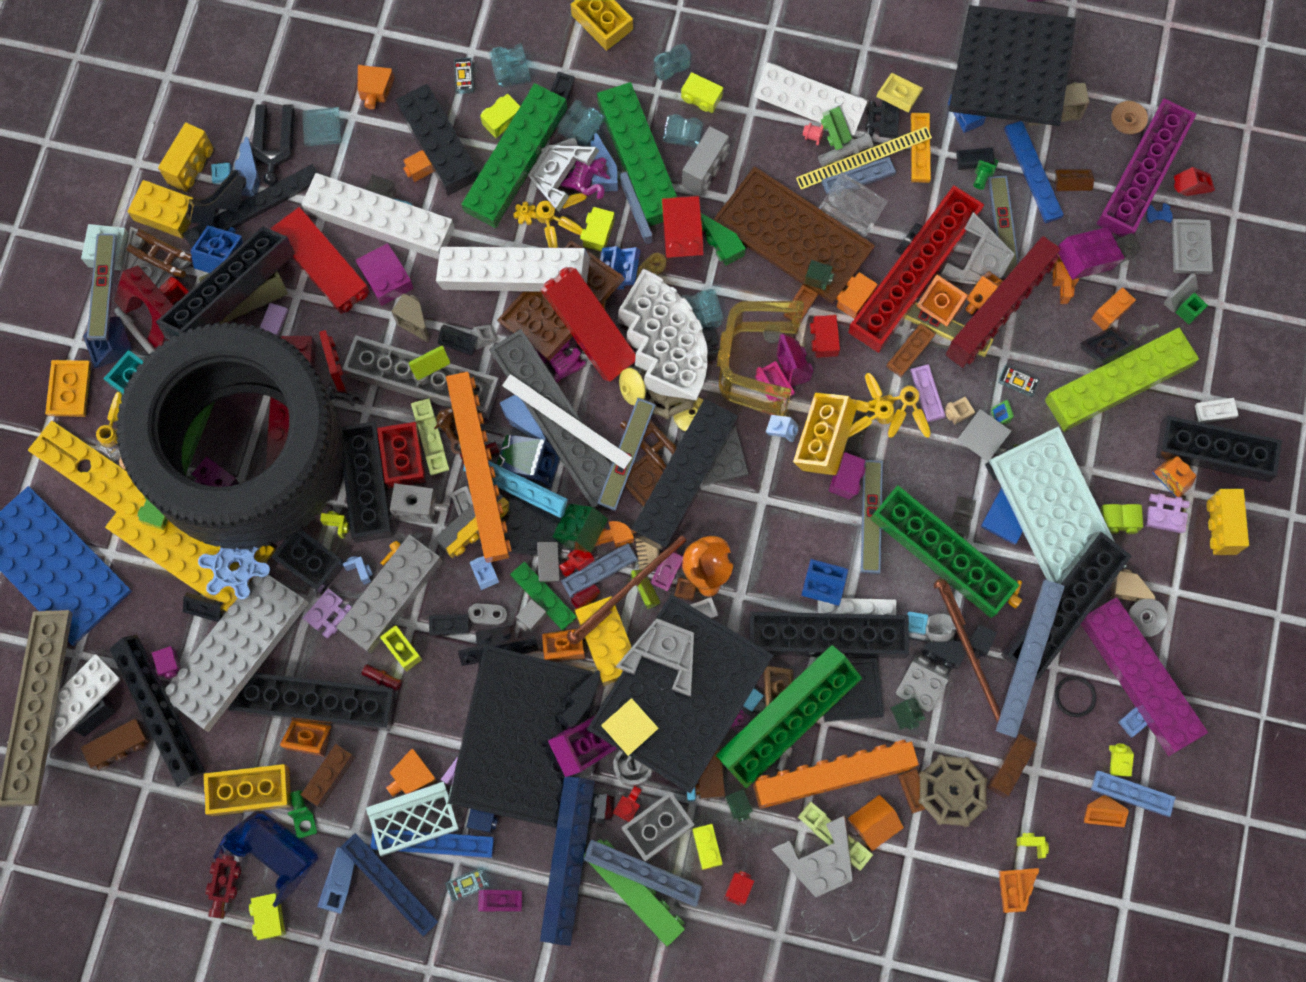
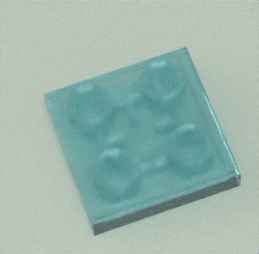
M339 107L303 111L305 146L341 143Z

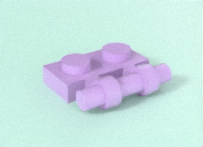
M1160 493L1158 495L1150 494L1149 501L1156 502V506H1149L1147 508L1145 526L1184 533L1186 531L1188 513L1180 512L1181 507L1188 509L1190 502L1183 500L1181 497L1171 498ZM1163 504L1172 505L1173 510L1163 509Z
M328 588L305 614L303 619L317 631L325 626L326 630L322 635L328 639L332 633L335 634L338 631L336 627L352 607L347 604L343 610L339 608L344 601ZM336 612L338 616L332 621V623L328 622L331 616Z

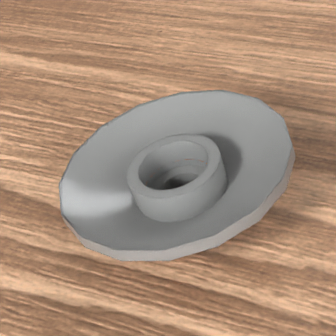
M1154 599L1137 601L1131 606L1128 613L1143 637H1152L1159 634L1167 623L1165 607ZM1148 613L1149 617L1143 619V614Z

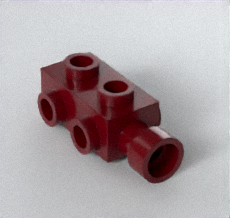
M222 855V859L216 858V862L211 864L210 874L213 877L212 882L206 886V895H209L208 900H213L212 909L209 908L208 917L224 919L226 913L224 911L225 903H232V900L236 898L237 887L235 885L237 878L241 875L242 867L239 866L240 862L234 861L235 857ZM230 867V874L227 875L225 869ZM225 887L226 894L222 895L221 889Z

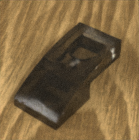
M957 496L950 528L967 540L974 516L976 500Z

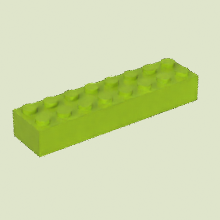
M1177 328L1050 392L1045 402L1063 432L1193 367L1199 358L1181 329Z

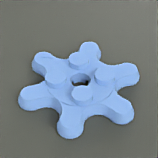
M220 547V551L216 555H201L198 559L199 566L211 569L214 573L213 579L206 586L207 592L211 595H216L224 587L231 586L234 588L237 598L246 599L250 594V589L248 588L249 579L254 576L266 577L270 572V567L266 563H259L254 559V554L259 548L253 547V549L239 550L237 547L236 549ZM233 562H239L240 567L235 571H231L230 565Z

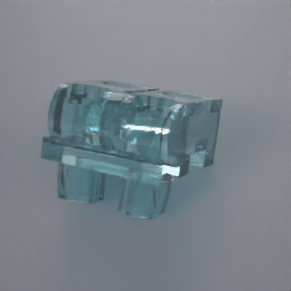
M522 43L515 45V48L507 50L503 47H497L489 52L496 83L498 82L500 87L531 82Z
M576 99L568 110V114L566 113L558 124V134L567 139L575 138L578 145L586 147L604 122L605 116L594 108L589 107L588 109L582 105L581 101Z
M715 289L704 290L696 295L688 296L687 294L681 296L692 307V311L697 320H699L702 329L712 326L717 328L724 321Z

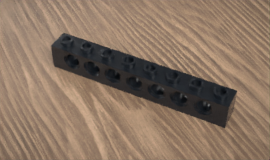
M138 635L122 637L109 650L176 786L181 787L191 784L206 771L172 703H170V699Z

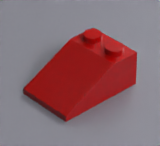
M699 196L662 198L666 258L703 255Z

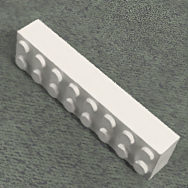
M315 173L301 204L307 215L439 259L440 248L447 247L455 229L453 220L318 173Z
M441 247L436 282L443 290L541 292L540 290L544 287V283L551 278H556L559 275L558 272L565 267L576 268L587 284L590 257L585 248Z

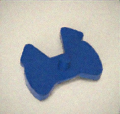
M1163 203L1162 211H1156L1150 205L1146 214L1147 222L1152 223L1155 220H1164L1171 223L1173 218L1170 210L1171 207Z

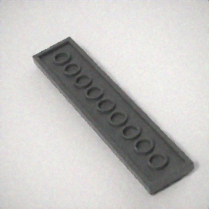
M522 329L489 348L490 353L507 378L511 374L582 423ZM522 400L589 505L593 508L597 507L611 469V465L605 456Z

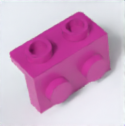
M776 361L762 369L761 367L756 369L755 378L759 385L764 386L766 390L764 393L769 401L772 400L774 405L795 394Z

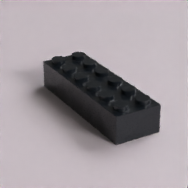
M425 84L395 99L401 116L420 149L424 151L429 159L433 172L447 196L473 184L479 176L478 170L429 85Z
M1167 416L1161 422L1156 458L1168 460L1177 456L1187 465L1270 482L1277 477L1282 440Z
M375 421L342 427L344 435L343 476L351 536L355 543L394 537L387 485L384 479L378 426Z

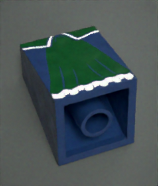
M506 435L496 465L537 485L551 489L560 459L553 446L544 439Z

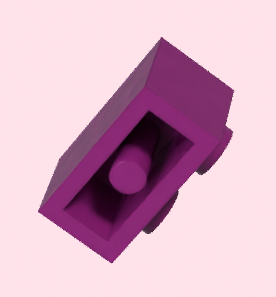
M844 452L837 474L832 477L828 492L847 499L857 495L861 488V484H859L860 478L864 476L866 467H864L866 460Z
M205 457L192 473L196 479L194 482L206 486L227 487L240 484L235 477L208 457Z

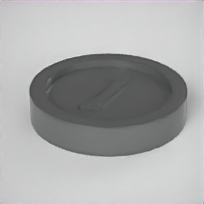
M775 325L767 326L763 331L764 340L768 343L778 342L782 334L781 330Z

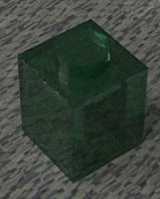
M811 260L804 284L825 290L827 284L831 285L834 274L831 272L833 267Z
M915 697L890 708L900 730L908 728L909 731L920 726L919 722L925 719Z
M744 789L725 796L724 799L733 821L738 819L739 822L750 818L749 814H752L753 810Z

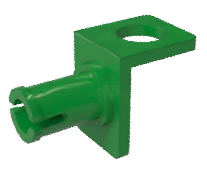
M994 159L995 165L979 160L975 173L978 174L973 184L975 188L979 190L985 188L988 178L993 177L998 160Z
M302 790L290 793L293 811L288 812V816L294 821L298 839L317 834L313 811L305 807L303 796H301ZM303 821H309L311 824V828L307 832L300 830V824Z

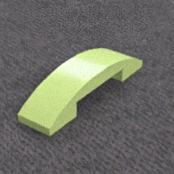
M430 399L411 403L430 474L435 475L449 471L438 428L434 429L437 423Z
M810 801L798 818L827 845L833 844V838L826 826L831 820ZM848 835L851 864L861 871L873 854Z

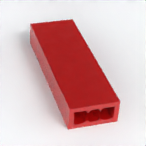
M300 207L270 228V230L288 237L295 252L292 258L340 315L350 311L354 304L358 301H363L368 296L370 291L364 281Z
M565 267L558 272L559 275L556 278L546 281L540 291L603 380L610 382L635 362L636 354L577 269Z

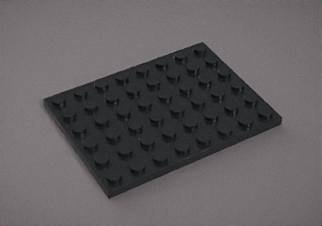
M969 5L949 112L1060 126L1076 18Z
M671 594L656 618L694 633L691 697L672 690L679 672L678 670L642 657L635 675L625 671L621 673L587 728V731L625 753L601 725L632 698L659 729L629 756L691 794L773 655Z
M483 645L447 804L557 828L565 775L548 740L567 730L556 717L570 705L565 697L592 671ZM593 698L575 725L589 718ZM577 773L567 777H577Z

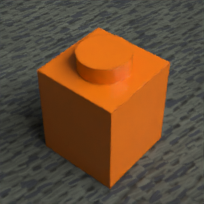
M423 150L403 160L405 164L403 170L408 178L412 177L414 182L433 173L432 165Z

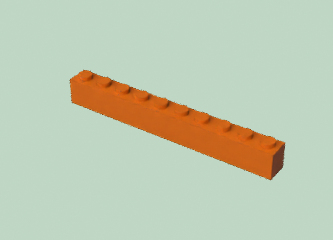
M469 372L446 376L484 559L486 563L509 558L508 552L512 550L510 541L505 540L504 533H508L505 521L501 522L500 515L504 513L502 504L497 503L496 499L500 495L498 486L493 485L492 478H496L493 466L490 467L488 462L492 458L490 449L485 448L484 442H488L486 431L481 430L480 424H484L482 413L477 411V406H480L478 395L473 393V389L476 388L474 377L470 378Z

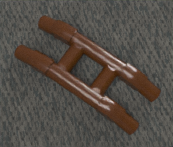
M141 229L137 231L136 235L153 246L147 254L129 244L126 249L128 252L173 276L181 278L186 276L185 271L172 266L171 263L175 257L193 262L191 254L177 249ZM160 249L169 253L164 262L154 258Z
M650 418L640 447L664 472L667 465L657 452L665 446L673 455L677 447ZM622 421L620 427L626 430L628 423ZM653 432L659 441L650 447L644 439Z

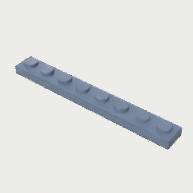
M1049 580L1043 581L995 730L996 732L1014 738L1017 737L1064 590L1063 585Z

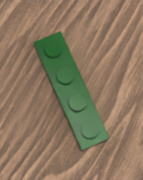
M525 562L510 574L532 600L546 611L548 617L562 631L577 619L572 611L544 582H539L538 575Z

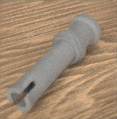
M867 132L864 133V136L855 140L850 139L849 143L843 145V148L834 149L819 155V163L824 167L848 155L858 154L859 151L866 148H873L872 139Z

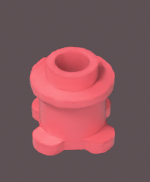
M810 122L809 125H805L803 136H805V140L817 141L816 145L819 146L824 128L822 124L821 127H818Z

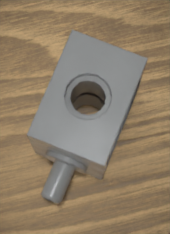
M394 484L390 511L396 520L433 524L435 511L448 512L449 510L448 505L437 503V496L432 488Z

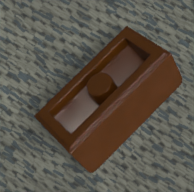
M1091 169L1055 170L1057 191L1093 190L1095 179Z

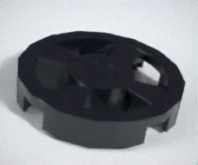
M919 222L915 223L895 250L899 255H902L923 227Z

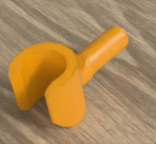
M395 541L389 545L392 551L380 562L383 566L401 546L400 542Z
M1020 580L1017 581L1020 586L1008 600V603L1014 608H1017L1022 601L1018 597L1022 585Z

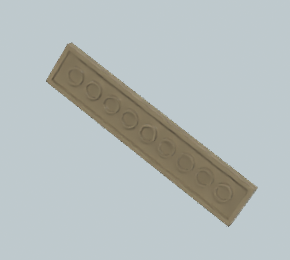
M69 610L36 611L32 613L0 782V807L38 806L73 615Z

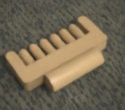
M636 538V546H642L637 547L636 550L640 551L637 552L638 560H644L638 562L640 565L639 570H643L660 555V550L645 542H638L642 540Z

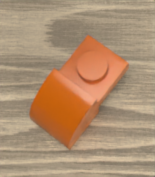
M1056 262L1052 270V286H1060V304H1068L1070 299L1074 297V287L1078 283L1079 278L1072 280L1063 262Z
M611 521L609 522L610 530L605 528L602 530L595 546L614 541L615 548H618L627 543H634V537L629 527L624 523Z

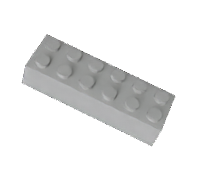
M408 535L336 628L369 654H372L382 641L380 637L393 627L442 564L440 556L411 535Z

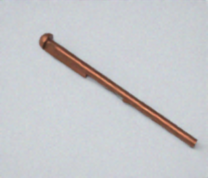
M681 535L578 629L573 633L569 631L567 634L568 641L572 644L579 643L612 613L610 611L612 607L624 598L635 585L638 587L643 579L687 541L684 536Z
M938 579L934 583V589L938 588L998 724L1001 711L982 671L979 658L976 659L972 645L963 625H966L948 582L945 579Z

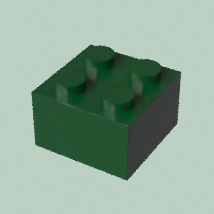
M569 504L564 516L555 529L553 538L569 549L591 553L608 518L593 507Z

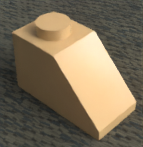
M1122 569L1112 582L1111 598L1117 597L1118 599L1134 602L1142 599L1155 600L1154 594L1139 575L1132 573L1130 570Z

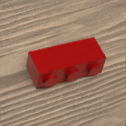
M743 871L734 873L723 899L741 907L744 906L754 883L751 880V875Z

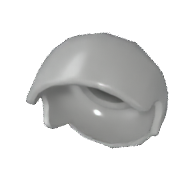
M944 613L935 614L927 619L925 631L928 638L934 642H948L955 635V626L950 615Z

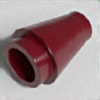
M593 584L573 594L571 602L576 609L587 606L600 594V590Z

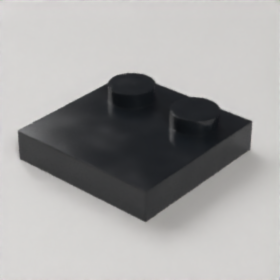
M1113 327L1080 343L1081 349L1102 366L1135 350L1134 343Z

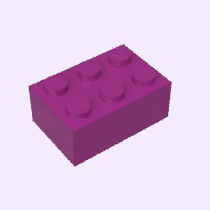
M1108 227L1068 236L1058 245L1061 248L1058 255L1072 280L1112 270L1125 259Z

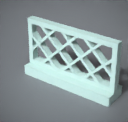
M444 782L366 808L380 856L459 830L452 806L447 804L449 796ZM444 797L446 806L443 811L434 808L435 801ZM419 805L428 808L423 818L414 814L416 807ZM431 810L441 814L436 824L426 820ZM402 811L409 814L404 824L394 820L397 813ZM412 816L421 820L416 831L407 827ZM443 816L451 819L453 827L447 829L439 827ZM385 818L389 820V823L385 830L382 831L377 828L375 820ZM392 822L402 827L397 837L387 833ZM424 822L434 827L431 834L426 836L419 833ZM405 829L414 833L411 841L404 842L400 840ZM385 835L395 840L391 848L383 850L381 843Z

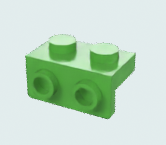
M838 106L823 112L821 123L824 130L828 129L830 136H827L830 146H834L836 150L843 148L842 144L849 142L852 137L841 108Z

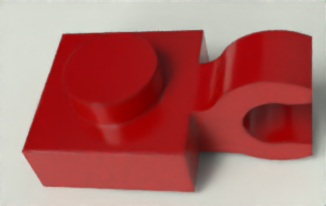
M573 550L567 555L569 560L562 563L559 568L562 570V574L568 577L575 568L581 571L595 560L590 552Z
M634 786L628 798L622 795L613 814L630 822L640 807L635 802L642 790Z

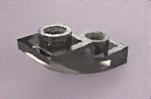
M855 414L852 425L864 416ZM867 427L848 437L844 452L860 456Z

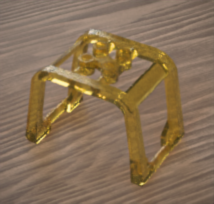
M742 301L733 306L728 315L726 332L722 331L717 359V367L721 368L718 382L719 391L726 400L770 415L786 416L791 388L768 384L735 374L729 368L733 338L741 331H774L798 334L804 308L803 301ZM743 311L785 312L790 317H793V320L742 322ZM732 383L779 398L781 402L768 403L731 392Z

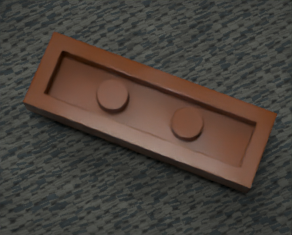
M920 323L886 367L901 378L936 334Z

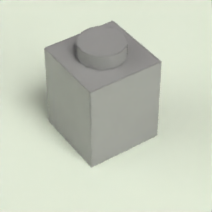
M531 599L516 616L517 625L525 632L528 629L532 633L544 620L547 613Z

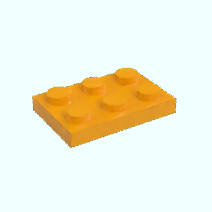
M51 361L45 412L47 416L86 417L91 372L90 361Z

